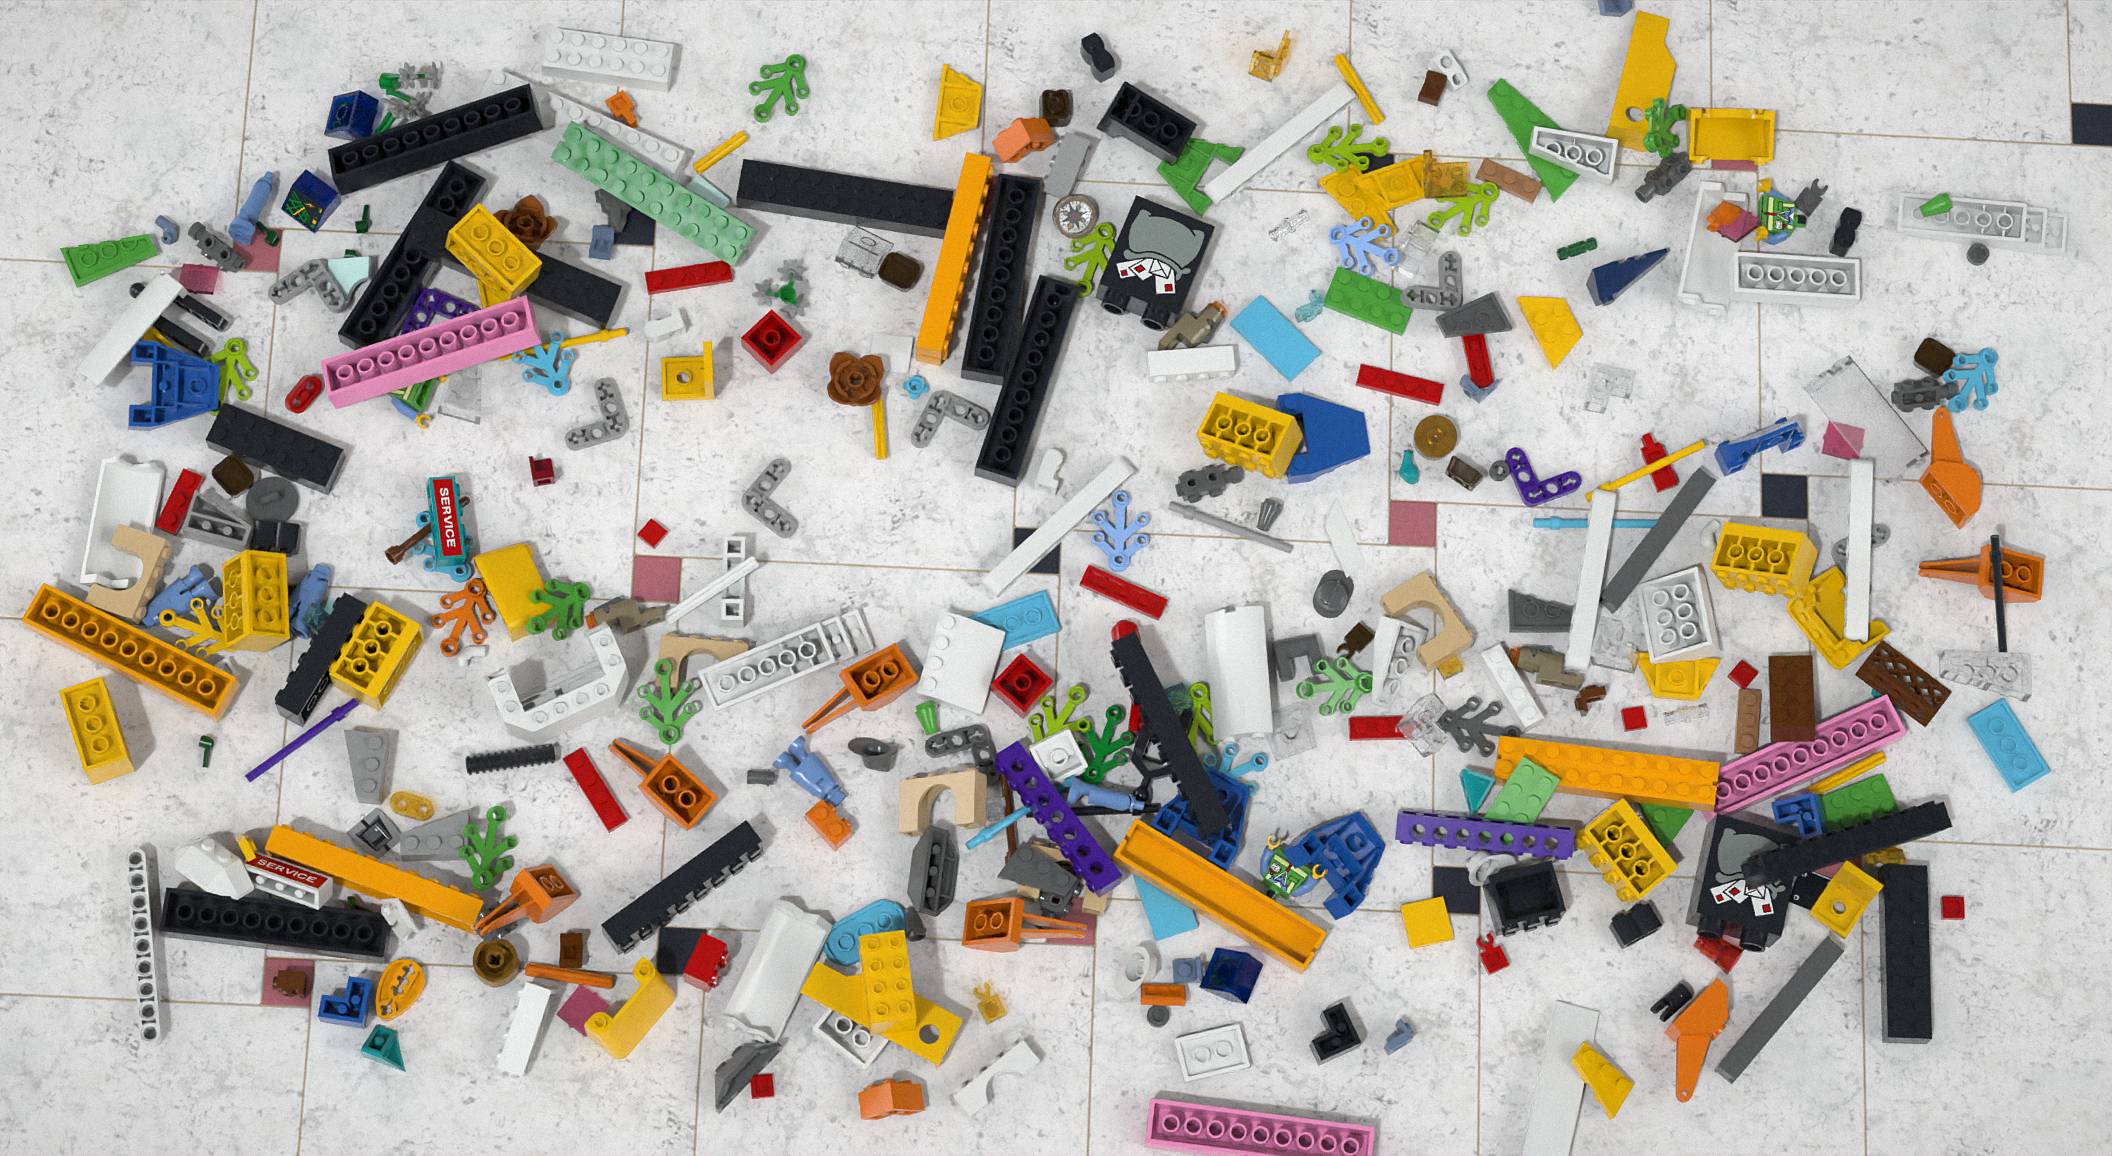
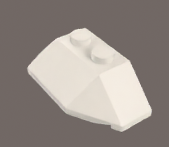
M210 836L192 840L175 850L174 868L206 892L221 896H231L232 899L238 900L254 890V885L241 859Z

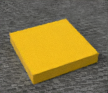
M1443 897L1400 905L1399 908L1410 950L1454 939Z

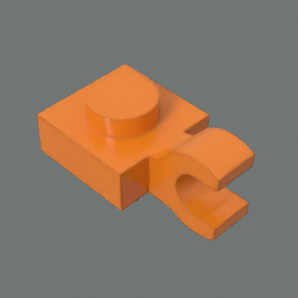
M623 90L605 100L607 107L617 120L623 117L627 126L631 128L638 126L636 123L637 119L631 112L635 110V107Z
M1722 201L1710 212L1711 215L1707 217L1706 221L1711 223L1707 230L1716 232L1722 224L1729 226L1741 215L1740 208Z

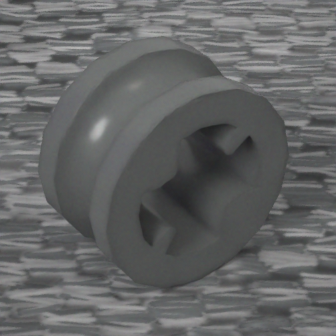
M1504 461L1494 462L1489 469L1490 477L1497 482L1505 480L1510 472L1508 464ZM1502 467L1504 475L1502 473L1500 476L1495 474L1497 470L1494 468Z

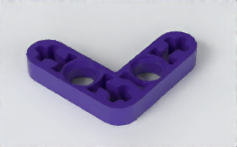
M425 289L421 292L401 331V335L412 332L413 326L416 327L415 331L428 327L434 314L450 320L477 310L472 305L439 291ZM430 296H433L434 302L430 301L427 306L428 310L425 309V297L429 298ZM447 303H452L455 305V309L448 313L443 310V306ZM416 314H425L426 320L421 323L414 320Z
M1517 447L1511 448L1505 456V462L1509 466L1511 477L1523 503L1528 507H1535L1577 491L1581 485V476L1574 471L1537 482L1522 449ZM1512 454L1520 457L1518 460L1520 468L1514 470L1517 468V463L1515 460H1511ZM1521 472L1527 473L1529 481L1521 482L1518 479V474ZM1569 478L1571 480H1576L1574 486H1572V484H1566L1564 485L1562 490V484L1567 483ZM1548 484L1555 485L1558 490L1557 493L1549 494L1546 491V486ZM1541 488L1542 494L1537 495L1534 501L1532 498H1527L1529 492L1535 495L1539 493Z

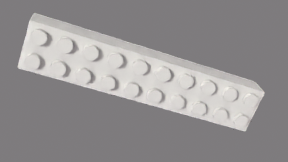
M494 67L477 100L528 84L529 82ZM530 83L538 101L544 129L528 134L529 136L556 147L559 141H565L562 136L572 120L671 179L677 180L686 163L685 151Z

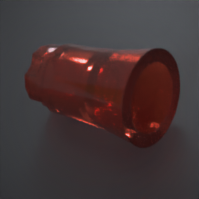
M1699 936L1693 945L1695 949L1700 951L1699 953L1716 964L1726 975L1732 971L1744 952V949L1724 939L1713 940Z

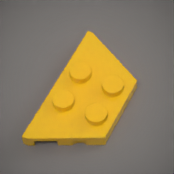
M944 63L933 141H939L977 129L982 86L974 81H970L962 73H956L949 68V65Z
M1422 154L1356 176L1352 181L1388 212L1420 201L1425 197V187L1423 184L1425 180V172H1423L1425 157Z
M1517 297L1516 301L1552 371L1555 370L1573 346L1582 338L1583 334L1564 298Z
M1636 652L1635 659L1653 698L1697 702L1720 663V659L1703 658L1699 660L1652 664L1649 653Z

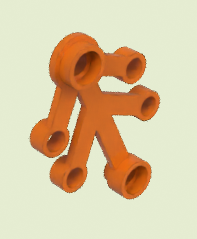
M479 579L469 580L464 590L451 595H443L440 598V605L443 609H450L453 603L466 599L463 606L441 615L436 614L431 618L432 626L436 629H441L446 622L458 618L450 637L444 639L440 644L441 652L446 657H453L457 654V642L466 621L471 629L473 642L475 644L484 643L485 634L480 630L472 611L475 601L481 612V622L485 625H490L494 621L493 613L489 611L483 598L486 594V586ZM475 587L480 589L478 593H472L471 591ZM449 599L451 602L449 605H444L443 601ZM487 614L491 616V619L488 621L483 619ZM436 619L442 620L439 625L434 624V621ZM481 634L483 637L480 640H476L475 636ZM452 646L454 649L451 652H447L446 647Z

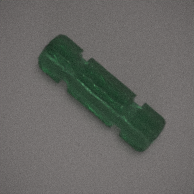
M1591 237L1586 239L1585 242L1582 240L1567 245V248L1561 247L1557 249L1558 259L1562 261L1568 259L1569 256L1574 257L1585 253L1586 250L1596 249V239Z

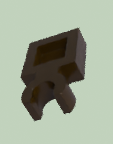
M1358 622L1344 637L1347 643L1339 645L1336 653L1339 654L1342 650H1346L1348 655L1345 658L1349 661L1354 650L1360 654L1375 636Z

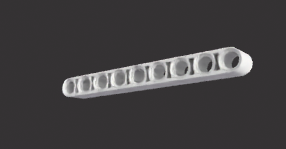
M1341 81L1208 183L1203 192L1208 198L1212 199L1216 207L1221 206L1350 107L1357 100L1358 95L1345 81Z
M1121 456L1118 457L984 577L982 583L997 598L1000 597L1109 500L1115 492L1119 491L1136 474V471Z
M1850 459L1844 638L1852 642L1859 640L1861 644H1866L1869 618L1873 460Z
M1595 488L1592 494L1565 655V668L1584 672L1588 668L1616 492Z
M132 848L125 855L139 1033L147 1046L156 1047L163 1040L149 862L141 849ZM134 857H142V861L139 864H131ZM137 878H144V882L140 886H134L133 882ZM138 900H146V903L143 907H135V904ZM147 921L148 924L145 929H137L139 922ZM142 943H149V948L146 951H139V946ZM146 964L151 965V970L148 973L140 972L142 966ZM145 987H153L150 995L142 994ZM147 1009H155L152 1017H144ZM149 1031H157L154 1039H146V1034Z

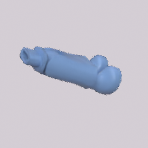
M267 171L264 177L258 179L248 199L240 209L239 214L230 224L228 233L238 243L250 245L252 242V236L255 233L254 226L273 188L272 180L274 174L270 171Z
M195 564L190 568L189 575L184 580L180 577L176 579L150 605L146 606V614L142 621L150 629L156 624L160 625L159 615L165 609L173 610L178 617L191 610L190 603L194 598L206 597L214 601L218 596ZM199 584L197 587H195V588L192 589L191 591L189 590V588L192 587L193 585ZM197 601L192 604L194 608L199 606ZM170 614L164 615L166 622L172 619Z
M316 564L314 570L308 572L309 575H306L288 597L289 632L291 630L302 639L306 640L311 635L306 621L307 619L314 620L327 584L330 581L328 577L332 570L329 567Z
M801 735L789 746L788 751L802 763L798 765L791 755L785 751L772 765L776 769L785 768L792 773L789 777L813 796L824 800L825 803L830 802L836 808L846 798V795L840 790L842 787L838 786L837 781L814 752L809 755L805 751L806 740Z
M1073 778L1067 804L1073 805L1078 802L1082 795L1089 796L1088 804L1120 811L1130 809V812H1133L1134 809L1143 811L1145 806L1144 801L1136 800V796L1130 793L1089 784L1078 778Z

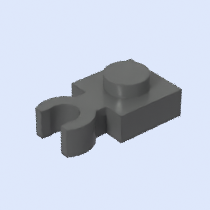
M1818 178L1813 181L1811 190L1805 187L1794 201L1795 207L1808 217L1812 215L1823 199L1820 196L1824 195L1828 189V185H1825L1823 189L1817 188Z

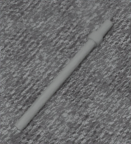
M1174 502L1169 504L1168 510L1182 514L1186 519H1196L1290 553L1293 545L1196 511V508L1189 505L1185 507Z

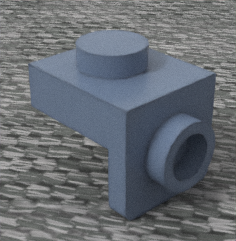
M1598 0L1600 15L1622 17L1632 9V0Z
M593 226L589 258L610 260L614 245L615 229L613 227Z

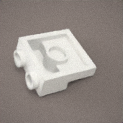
M1069 727L1029 746L1040 770L1052 785H1060L1066 781L1067 777L1073 774L1074 776L1080 775L1088 767L1087 760L1078 743H1076Z

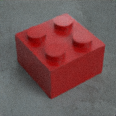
M771 309L741 337V344L772 375L802 347V337Z
M1020 653L991 683V691L1024 719L1041 699L1052 690L1054 681Z
M702 933L683 972L684 982L707 993L710 992L711 988L715 989L720 980L719 971L721 968H726L730 959L727 943Z

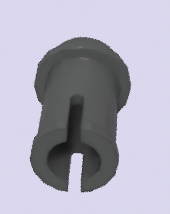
M770 769L768 771L748 770L747 784L767 785V787L774 785L775 772L770 771Z

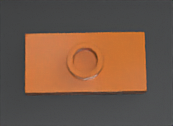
M1141 984V1005L1185 1006L1186 1004L1185 985Z

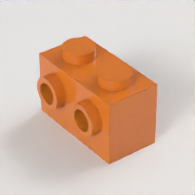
M821 799L805 813V820L836 852L852 837V831L850 830L852 826L845 818L840 819L835 814L837 810L830 802L825 803Z

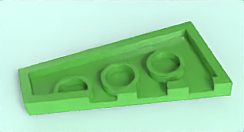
M149 234L121 238L118 241L109 242V240L101 241L99 244L93 245L83 244L69 249L68 247L60 248L77 288L157 256Z

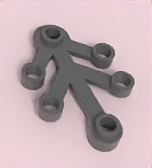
M1475 697L1469 698L1465 705L1454 712L1444 710L1438 714L1436 718L1438 728L1452 735L1458 744L1459 751L1462 753L1469 752L1472 743L1469 739L1463 738L1458 728L1465 729L1479 748L1480 755L1485 758L1491 756L1493 746L1486 743L1480 733L1497 737H1510L1508 732L1513 731L1515 737L1520 738V731L1514 726H1508L1504 729L1481 724L1491 716H1497L1500 713L1501 706L1498 702H1491L1487 709L1468 721L1459 718L1469 711L1474 712L1478 709L1480 702ZM1469 702H1475L1476 707H1470ZM1496 706L1498 711L1492 712L1490 707ZM1448 717L1451 719V723L1447 724L1443 719ZM1461 743H1467L1469 748H1462ZM1488 747L1490 753H1484L1482 748Z

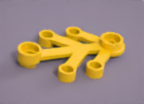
M194 598L190 603V608L196 613L201 625L177 617L176 613L170 609L163 610L159 615V623L163 627L169 628L175 625L197 633V635L188 639H179L175 642L174 647L176 648L179 642L185 644L186 647L182 650L184 652L188 648L210 638L219 641L207 648L199 647L196 650V658L202 661L223 649L227 652L237 651L225 649L224 609L221 606L213 607L211 616L217 619L222 633L213 630L203 609L204 603L200 598ZM193 602H200L201 607L195 609L192 605ZM215 609H220L222 615L217 617L213 612ZM170 614L172 616V620L170 622H166L164 620V615ZM200 650L206 651L207 655L204 658L199 657L198 652Z

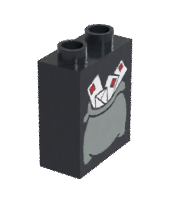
M1136 195L1099 282L1095 298L1102 301L1101 307L1109 313L1124 315L1128 311L1141 316V323L1152 330L1164 331L1165 327L1172 328L1179 320L1211 242L1215 226Z
M1717 813L1706 825L1685 924L1697 927L1696 934L1705 939L1722 940L1723 935L1740 939L1739 947L1747 951L1760 953L1764 952L1766 947L1770 948L1782 937L1794 877L1748 891L1740 865L1747 863L1748 857L1763 851L1774 850L1783 845L1794 844L1802 840V838Z

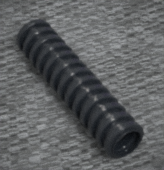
M549 744L548 747L542 745L541 748L535 746L534 749L528 747L527 750L522 748L520 751L515 749L513 752L508 750L506 753L501 751L498 754L494 752V754L466 756L465 761L467 774L472 775V773L479 774V772L507 770V768L513 769V767L518 769L520 766L525 768L527 765L532 767L534 764L539 766L541 763L547 765L548 762L554 764L556 759L554 746Z

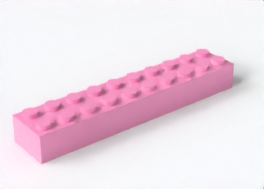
M527 295L323 360L321 361L327 396L335 409H339L542 344L534 308Z
M1886 694L1816 725L1815 742H1778L1719 768L1714 812H1701L1707 824L1717 813L1729 817L1902 740L1907 732Z
M1151 1098L1144 1148L1206 1156H1372L1375 1127Z

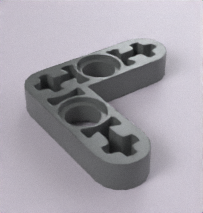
M973 725L928 738L925 743V752L929 757L938 758L970 749L978 772L986 775L985 767L990 764L993 765L989 766V772L991 775L995 774L993 781H989L987 778V787H993L998 783L999 773L994 765L995 757L987 731L983 726ZM974 731L983 734L980 740H977L975 737L969 738V744H966L964 733H967V737L973 736ZM953 736H959L962 739V744L954 747L950 744V739ZM943 739H946L947 750H945V745L938 747L937 752L929 749L933 742L936 745L943 744ZM978 752H988L989 759L983 762L977 758Z

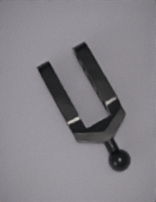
M139 282L132 284L129 292L130 295L136 299L145 288V285ZM188 294L184 298L178 295L172 301L219 332H223L229 324L224 317ZM161 315L152 325L159 332L199 357L203 358L210 349L203 341Z
M1184 708L1179 720L1188 736L1196 711ZM1142 725L1130 759L1131 763L1143 776L1140 786L1134 789L1133 795L1136 796V800L1144 802L1150 797L1148 788L1151 780L1169 777L1167 763L1159 765L1144 760L1151 744V739L1148 735V725Z

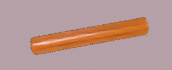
M527 963L525 968L526 976L597 988L612 989L614 982L612 976Z

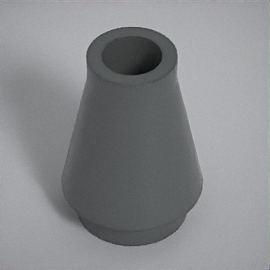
M1266 498L1261 503L1256 528L1268 532L1281 512V504Z
M906 908L904 910L905 936L911 942L920 941L926 937L927 929L915 908Z

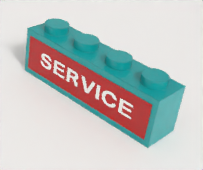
M455 476L429 477L426 483V492L436 566L463 565L469 552L468 545L464 544L463 537L466 536L465 524H461L463 507L462 504L458 503L460 485L456 483Z

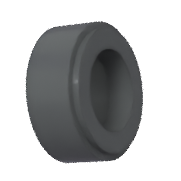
M1980 243L1973 244L1967 251L1968 261L1976 266L1983 265L1989 257L1987 247Z
M1161 1005L1151 1006L1147 1012L1148 1023L1155 1028L1165 1026L1169 1020L1167 1008Z

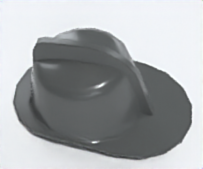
M1330 570L1323 575L1313 597V606L1319 615L1325 618H1335L1344 612L1354 589L1351 577L1348 576L1346 578L1344 571Z
M859 737L848 742L849 750L861 756L866 768L882 772L890 771L892 755L897 752L895 745L886 744L868 737Z

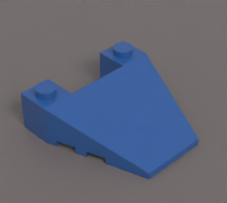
M139 340L131 349L130 366L152 367L151 405H129L128 430L152 431L218 409L219 365L190 356L155 341Z
M1302 393L1278 395L1276 401L1277 411L1294 416L1296 422L1301 421L1307 453L1293 455L1286 469L1289 484L1311 482L1323 474L1333 472L1336 468L1348 465L1370 454L1363 412Z
M1784 417L1777 420L1775 425L1732 442L1727 440L1720 443L1714 456L1724 477L1743 470L1751 456L1778 445L1783 454L1800 447L1805 438L1795 417L1790 419Z
M1211 767L1206 771V774L1231 822L1232 835L1209 846L1205 840L1201 841L1196 831V821L1192 822L1187 813L1186 801L1182 803L1178 794L1169 803L1160 808L1150 827L1168 838H1171L1177 828L1210 847L1213 851L1207 861L1228 872L1238 852L1250 788Z
M1360 811L1293 839L1282 852L1295 869L1311 861L1314 865L1321 863L1318 867L1320 873L1328 869V873L1324 875V878L1334 891L1322 904L1333 918L1338 920L1350 915L1363 902L1367 885H1370L1372 881L1371 875L1373 870L1377 868L1386 845Z

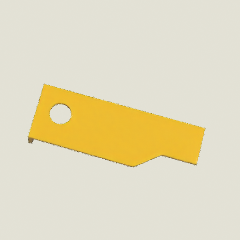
M1639 10L1637 11L1605 137L1618 140V146L1646 152L1648 150L1644 147L1643 140L1649 132V121L1645 118V109L1652 108L1653 100L1656 98H1663L1666 105L1676 63L1664 44L1670 19ZM1629 108H1637L1643 113V119L1638 122L1631 121L1626 117L1625 112Z
M817 961L800 993L869 1029L862 974L846 977ZM913 992L917 1016L915 1030L880 1035L934 1063V1068L938 1069L953 1043L963 1019ZM933 1025L938 1029L939 1038L935 1043L926 1044L920 1039L919 1032L923 1026Z

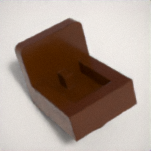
M1428 70L1425 82L1418 95V101L1438 107L1446 89L1447 75Z
M1591 685L1586 687L1585 690L1578 692L1574 699L1576 711H1580L1581 717L1586 716L1588 713L1587 703L1604 700L1607 695L1605 686Z
M573 932L560 933V968H582L583 934Z

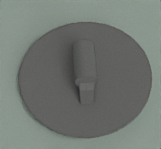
M266 477L257 481L249 489L246 496L247 511L255 521L285 522L295 513L298 505L296 489L289 481L280 477Z

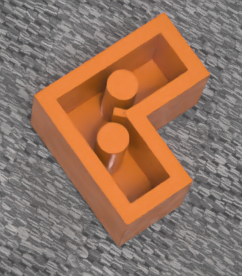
M1020 117L1015 119L1008 129L999 132L998 137L992 141V144L1002 163H1016L1028 152L1044 151L1056 141V138L1046 119H1036L1035 117L1023 119Z
M895 1079L885 1080L882 1082L883 1085H870L866 1087L867 1090L858 1093L861 1119L879 1120L892 1115L910 1116L925 1111L921 1084H912L911 1080L896 1083Z

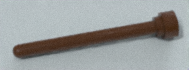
M464 496L458 500V503L462 504L464 508L470 503V498ZM431 522L401 545L388 548L385 551L387 559L393 565L403 560L407 550L432 532Z
M1000 774L1004 816L1007 817L1013 813L1011 790L1007 778ZM1014 823L1006 827L1008 852H1006L1005 865L1017 850Z

